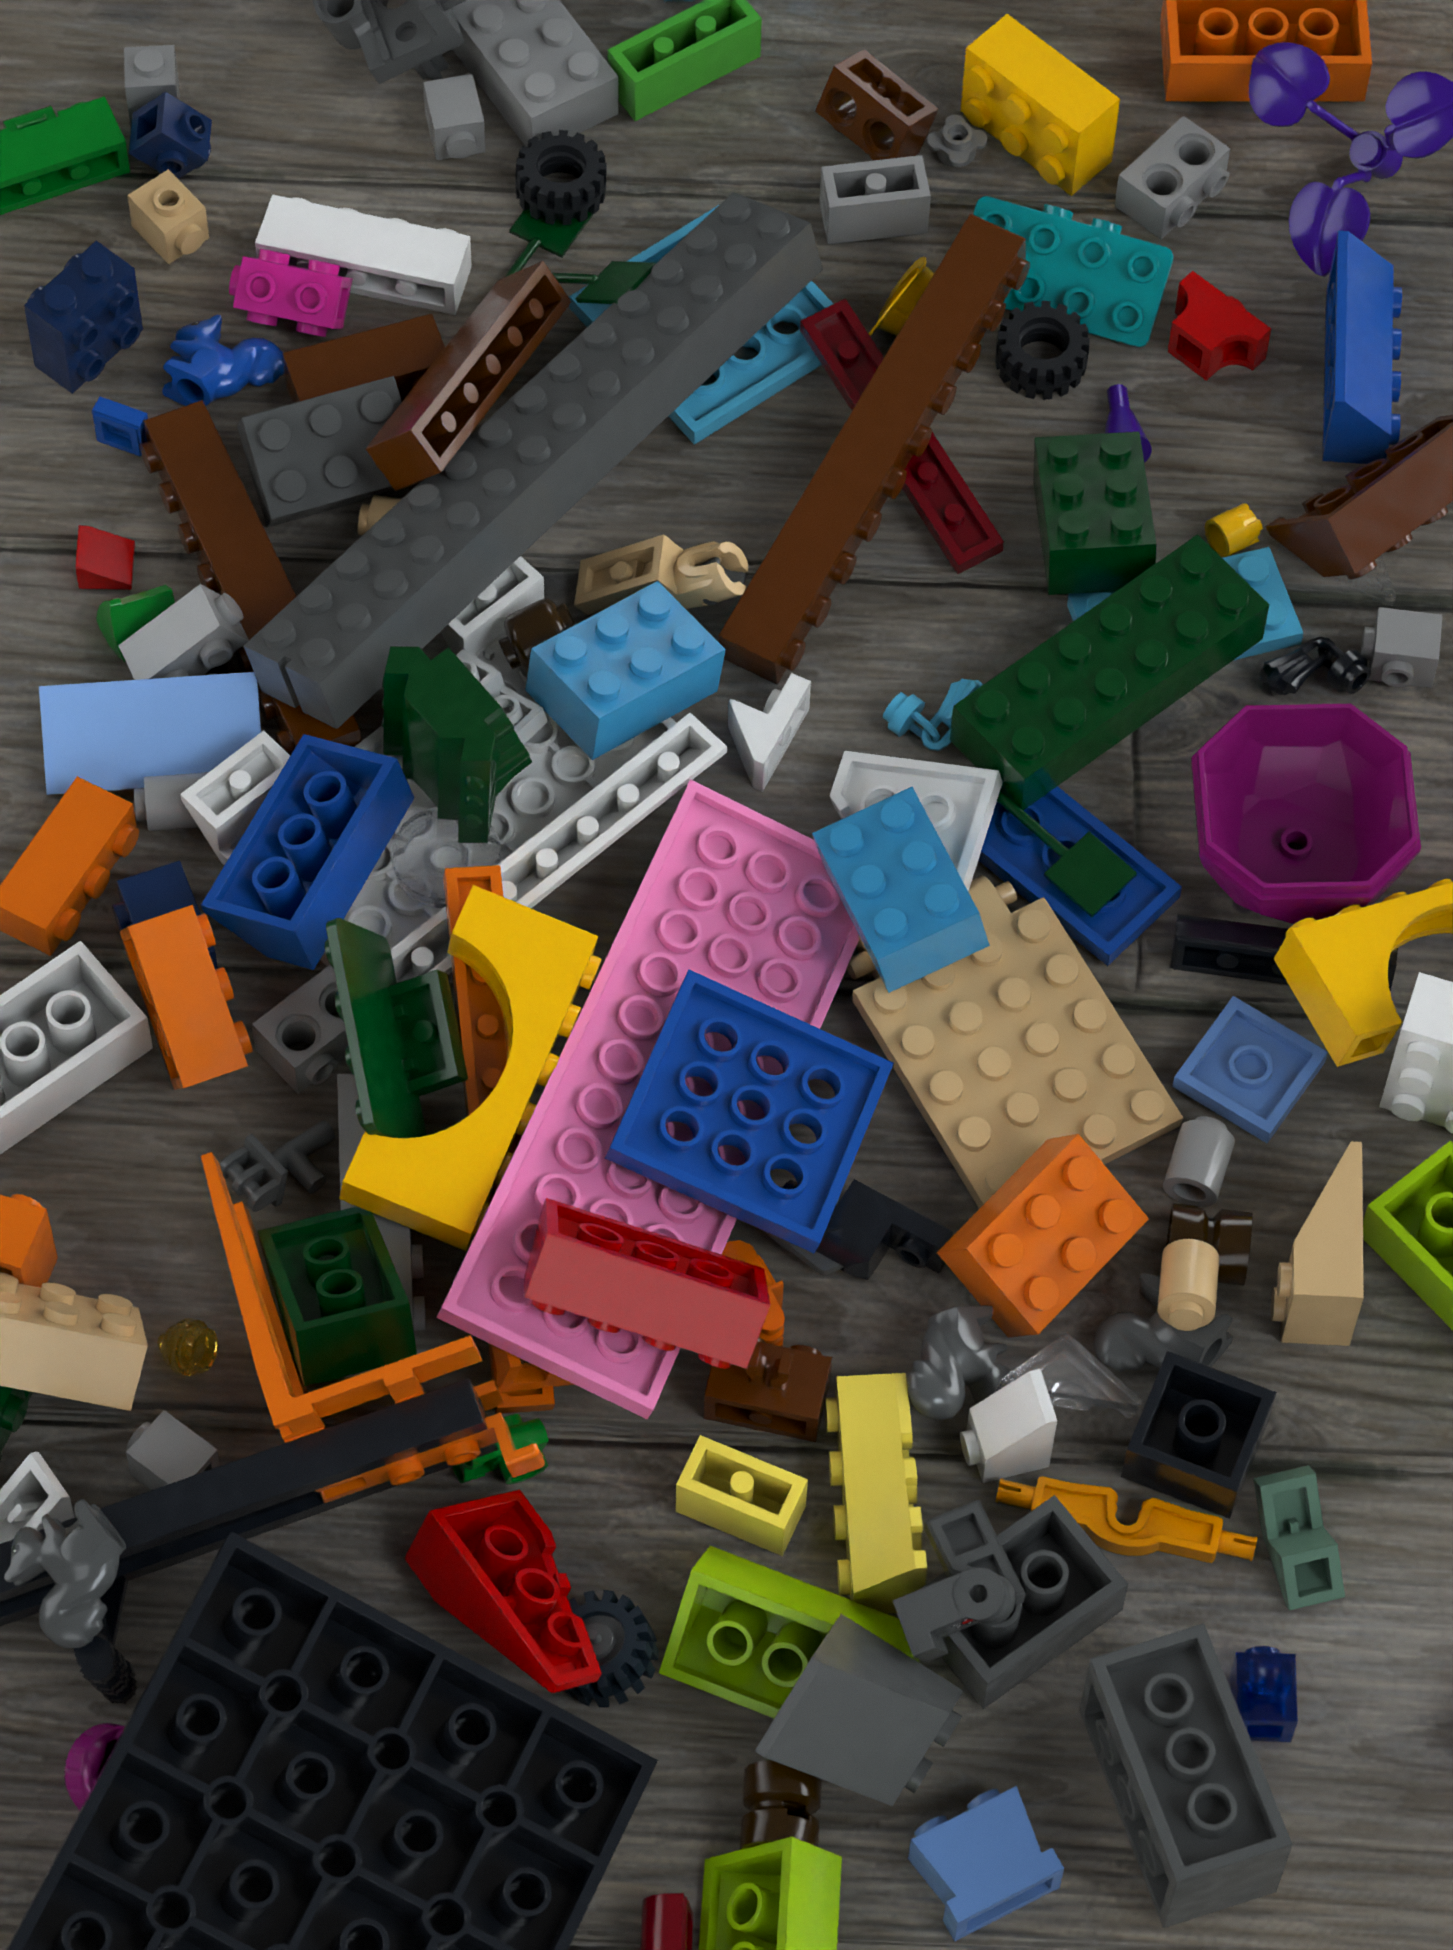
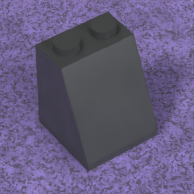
M840 1614L808 1662L755 1749V1752L767 1759L893 1806L904 1787L915 1793L931 1768L933 1762L925 1758L924 1755L934 1741L944 1747L962 1716L953 1711V1708L963 1690L843 1614Z

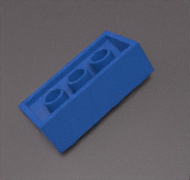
M1339 230L1326 289L1322 461L1368 464L1378 459H1386L1385 450L1389 448V445H1395L1399 442L1401 416L1400 414H1392V402H1399L1401 371H1392V360H1399L1401 352L1402 330L1393 329V318L1400 317L1402 287H1393L1394 266L1349 231Z
M303 734L201 904L203 911L266 957L314 970L325 952V941L328 939L326 931L327 921L335 918H345L415 798L398 759Z

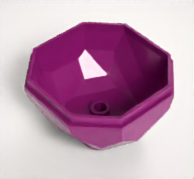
M1351 703L1246 705L1191 757L1198 850L1201 863L1236 904L1258 914L1295 924L1305 918L1320 920L1334 916L1342 909L1357 904L1361 907L1373 905L1407 869L1421 850L1411 752L1408 751L1406 745ZM1297 843L1302 845L1304 849L1294 850L1287 844Z

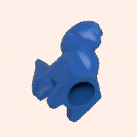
M214 315L207 320L185 325L176 332L175 341L170 344V348L180 356H172L163 366V369L172 377V381L164 385L162 389L163 395L184 406L201 400L207 406L219 398L229 397L238 393L248 383L256 387L266 383L273 384L284 374L283 352L276 344L264 338L242 340L232 349L219 343L222 326L221 315Z

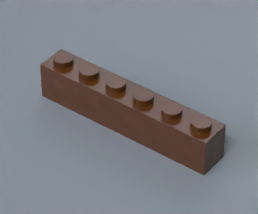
M544 261L497 281L365 448L395 491L439 474L444 470L572 303Z

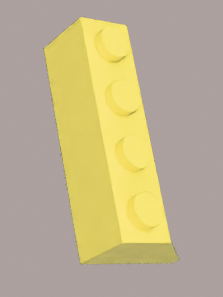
M906 1373L836 1376L835 1397L825 1398L826 1432H837L838 1451H829L830 1485L841 1486L843 1505H833L835 1541L845 1540L847 1559L837 1560L839 1595H850V1600L883 1613H897L893 1600L924 1587L927 1574L926 1551L922 1550L921 1533L923 1532L921 1507L913 1506V1504L917 1503V1469L915 1458L909 1457V1450H912L913 1433Z

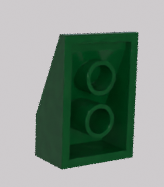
M355 1206L257 1231L291 1352L304 1386L320 1382H331L340 1377L379 1368L417 1354L410 1303L372 1212Z

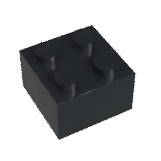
M1167 1351L1128 1445L1121 1477L1230 1519L1268 1425L1277 1392Z

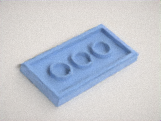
M254 672L39 686L47 795L65 794L77 776L106 791L144 788V777L210 772L261 733L258 681Z

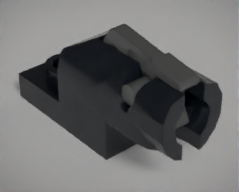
M854 1179L839 1203L836 1204L821 1243L815 1253H811L770 1233L768 1235L820 1275L826 1276L837 1270H842L853 1277L868 1280L889 1248L894 1249L897 1255L911 1266L917 1268L926 1266L940 1273L946 1263L937 1252L953 1236V1231ZM789 1180L782 1188L794 1189L797 1187V1182Z

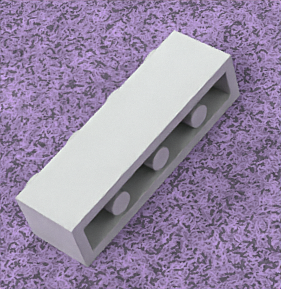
M271 196L255 241L257 258L259 250L266 249L289 254V265L308 268L310 259L340 265L338 275L353 278L350 293L456 315L472 267L471 242L468 235L459 234L446 228L435 229L411 224L399 218L387 219L363 214L351 208L339 209L315 204L298 197Z

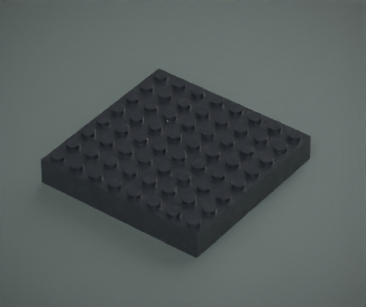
M231 1531L214 1558L6 1950H568L658 1760Z

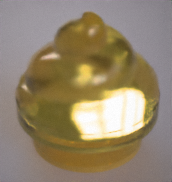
M184 1318L170 1326L157 1339L158 1348L162 1353L165 1363L179 1375L192 1376L196 1373H205L212 1367L217 1357V1334L213 1329L208 1328L205 1322L198 1319Z

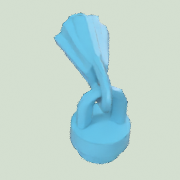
M963 678L958 682L951 683L941 707L930 721L921 715L925 706L924 701L914 694L908 697L903 692H900L887 706L882 718L889 722L887 728L898 737H901L910 730L921 738L923 745L929 750L940 751L951 743L950 733L953 706L984 684L979 680ZM915 722H917V723L920 724L922 727H924V729H922L920 726H918ZM943 722L950 729L940 739V734L936 728Z

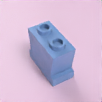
M1017 1786L1001 1794L998 1789H992L980 1794L967 1805V1811L950 1820H947L945 1816H938L925 1822L914 1832L915 1837L910 1840L908 1860L944 1903L943 1922L954 1942L1060 1888L1064 1867L1053 1848L1041 1852Z

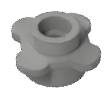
M961 115L948 116L945 119V125L939 131L929 133L927 137L929 149L936 151L939 160L950 167H963L970 164L976 156V149H983L987 145L986 133L982 130L973 129L965 122V118Z

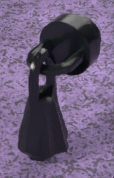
M1317 637L1309 640L1285 656L1264 662L1260 676L1263 681V687L1267 692H1271L1274 695L1294 694L1316 669L1325 665L1329 669L1327 682L1338 692L1346 691L1349 694H1354L1367 683L1371 670L1367 667V659L1357 650L1352 649L1344 653L1329 638ZM1317 647L1319 657L1313 660L1307 653ZM1333 656L1338 658L1334 663L1331 661Z

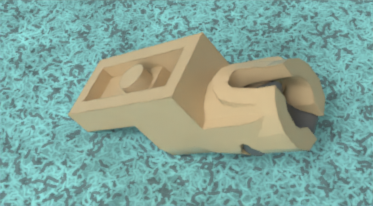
M663 534L580 560L574 606L586 615L597 613L656 581H659L685 609L716 605L717 602L743 595L746 589L745 573L748 572V560L743 551L732 542L717 543L713 541L683 550Z

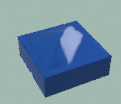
M100 396L92 409L98 442L137 456H142L140 444L147 442L144 420L148 419V414Z

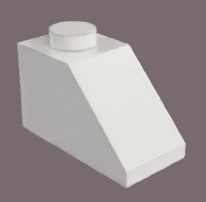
M1041 1369L1027 1372L969 1409L967 1429L960 1432V1442L967 1465H977L982 1483L1049 1467L1057 1418Z

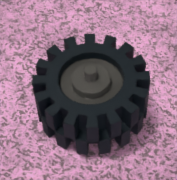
M594 1590L584 1592L585 1604L579 1606L574 1597L569 1600L573 1614L583 1619L602 1674L597 1682L567 1689L565 1692L571 1698L575 1695L581 1704L590 1706L591 1700L594 1698L599 1708L609 1707V1696L613 1695L620 1705L629 1701L624 1692L625 1690L632 1687L639 1694L645 1688L640 1679L642 1675L652 1679L656 1669L650 1660L659 1659V1650L654 1643L657 1642V1639L643 1612L638 1606L635 1607L632 1600L627 1596L622 1595L620 1600H618L614 1591L604 1590L602 1600H599Z

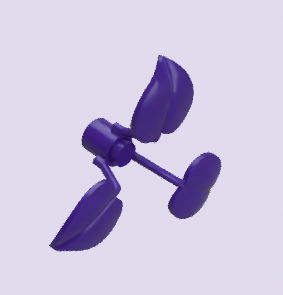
M1289 42L1275 43L1258 51L1257 55L1253 58L1249 81V99L1253 111L1258 118L1271 126L1288 127L1300 121L1308 108L1312 113L1352 141L1349 152L1350 159L1353 165L1359 169L1358 172L1336 178L1332 188L1320 182H1311L1305 185L1295 197L1290 209L1289 231L1298 255L1314 273L1321 277H1326L1331 269L1338 230L1349 231L1362 241L1370 224V209L1364 196L1355 189L1343 187L1358 181L1367 183L1370 181L1371 176L1378 179L1389 178L1400 169L1403 156L1413 159L1424 158L1446 145L1453 138V82L1437 73L1428 71L1415 72L1405 76L1394 86L1387 98L1385 109L1392 124L1384 129L1385 136L1376 131L1359 133L1314 101L1327 89L1330 81L1328 68L1323 59L1316 52L1303 45Z

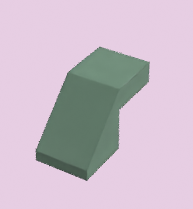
M1307 1465L1253 1478L1261 1532L1285 1605L1289 1611L1344 1598L1345 1592L1338 1544L1323 1526L1317 1478L1313 1469Z

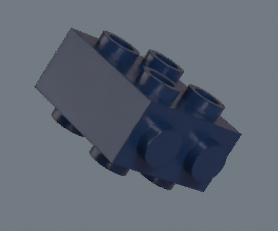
M95 241L83 253H78L71 257L63 271L46 286L38 287L24 305L35 367L72 394L86 381L89 382L97 378L104 369L105 364L121 349H127L132 346L143 330L135 268L98 241Z

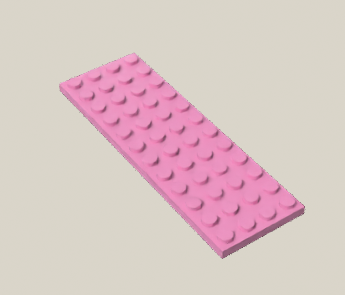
M690 779L579 1013L571 1034L562 1049L556 1068H554L538 1100L535 1110L436 1318L645 1419L649 1418L681 1347L676 1346L673 1351L662 1350L646 1343L642 1339L643 1335L621 1329L619 1333L602 1331L589 1324L587 1317L565 1311L564 1315L549 1314L536 1308L531 1303V1299L525 1298L524 1276L545 1199L549 1198L722 1254L737 1218L605 1159V1156L689 969L814 1027L821 1028L858 944L859 934L824 868L813 839ZM716 1032L705 1034L707 1044L714 1050L726 1052L732 1049L730 1041L724 1035ZM770 1056L756 1058L759 1068L770 1075H780L783 1073L781 1064L775 1058ZM700 1077L685 1079L686 1086L692 1093L698 1096L713 1094L712 1088L706 1080ZM750 1100L737 1102L739 1111L746 1118L751 1120L764 1118V1112L757 1103ZM677 1121L665 1124L668 1134L675 1140L686 1142L693 1139L692 1131L687 1125ZM731 1145L718 1147V1153L726 1163L731 1165H742L745 1163V1157L738 1148Z

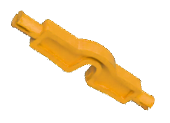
M1044 1476L1038 1478L1035 1487L1000 1478L996 1503L1000 1502L1031 1509L1032 1511L1055 1495L1097 1546L1112 1553L1126 1556H1143L1160 1551L1213 1563L1218 1552L1253 1561L1258 1537L1222 1530L1223 1519L1218 1516L1191 1511L1157 1498H1149L1142 1503L1137 1522L1132 1525H1123L1116 1518L1118 1495L1110 1487L1070 1483Z

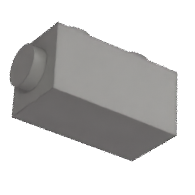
M199 584L118 646L134 680L204 675L214 667L229 661L233 653L245 645L249 639L240 623L244 618L243 613L235 600L226 593L220 595Z

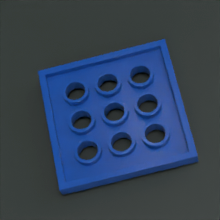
M689 969L605 1159L811 1253H815L821 1243L894 1063ZM716 1032L724 1035L730 1041L732 1049L726 1052L714 1050L707 1044L705 1034ZM760 1056L775 1058L781 1064L783 1073L780 1075L765 1073L759 1068L756 1058ZM700 1077L710 1084L713 1094L698 1096L692 1093L686 1086L685 1079ZM820 1079L827 1082L832 1087L835 1097L823 1099L814 1095L808 1086V1081ZM750 1100L757 1103L764 1112V1118L760 1120L746 1118L739 1111L737 1102ZM677 1121L687 1125L692 1131L693 1139L686 1142L675 1140L668 1134L665 1124ZM792 1124L806 1125L814 1132L816 1142L804 1144L797 1141L791 1135L789 1126ZM731 1145L738 1148L745 1157V1163L742 1165L726 1163L720 1157L718 1147ZM774 1169L787 1170L795 1177L797 1187L794 1189H783L777 1186L770 1176V1171Z

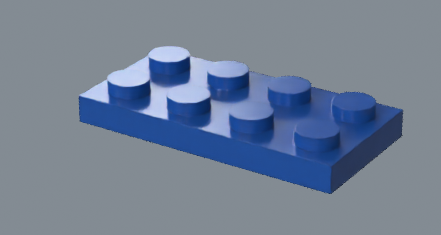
M1057 786L1024 811L1068 849L1072 848L1090 831L1137 872V876L1091 918L1044 877V873L1061 857L1002 805L996 802L978 861L1004 882L1009 881L1015 891L1028 902L1032 903L1045 897L1067 934L1105 965L1111 964L1180 898L1181 885Z

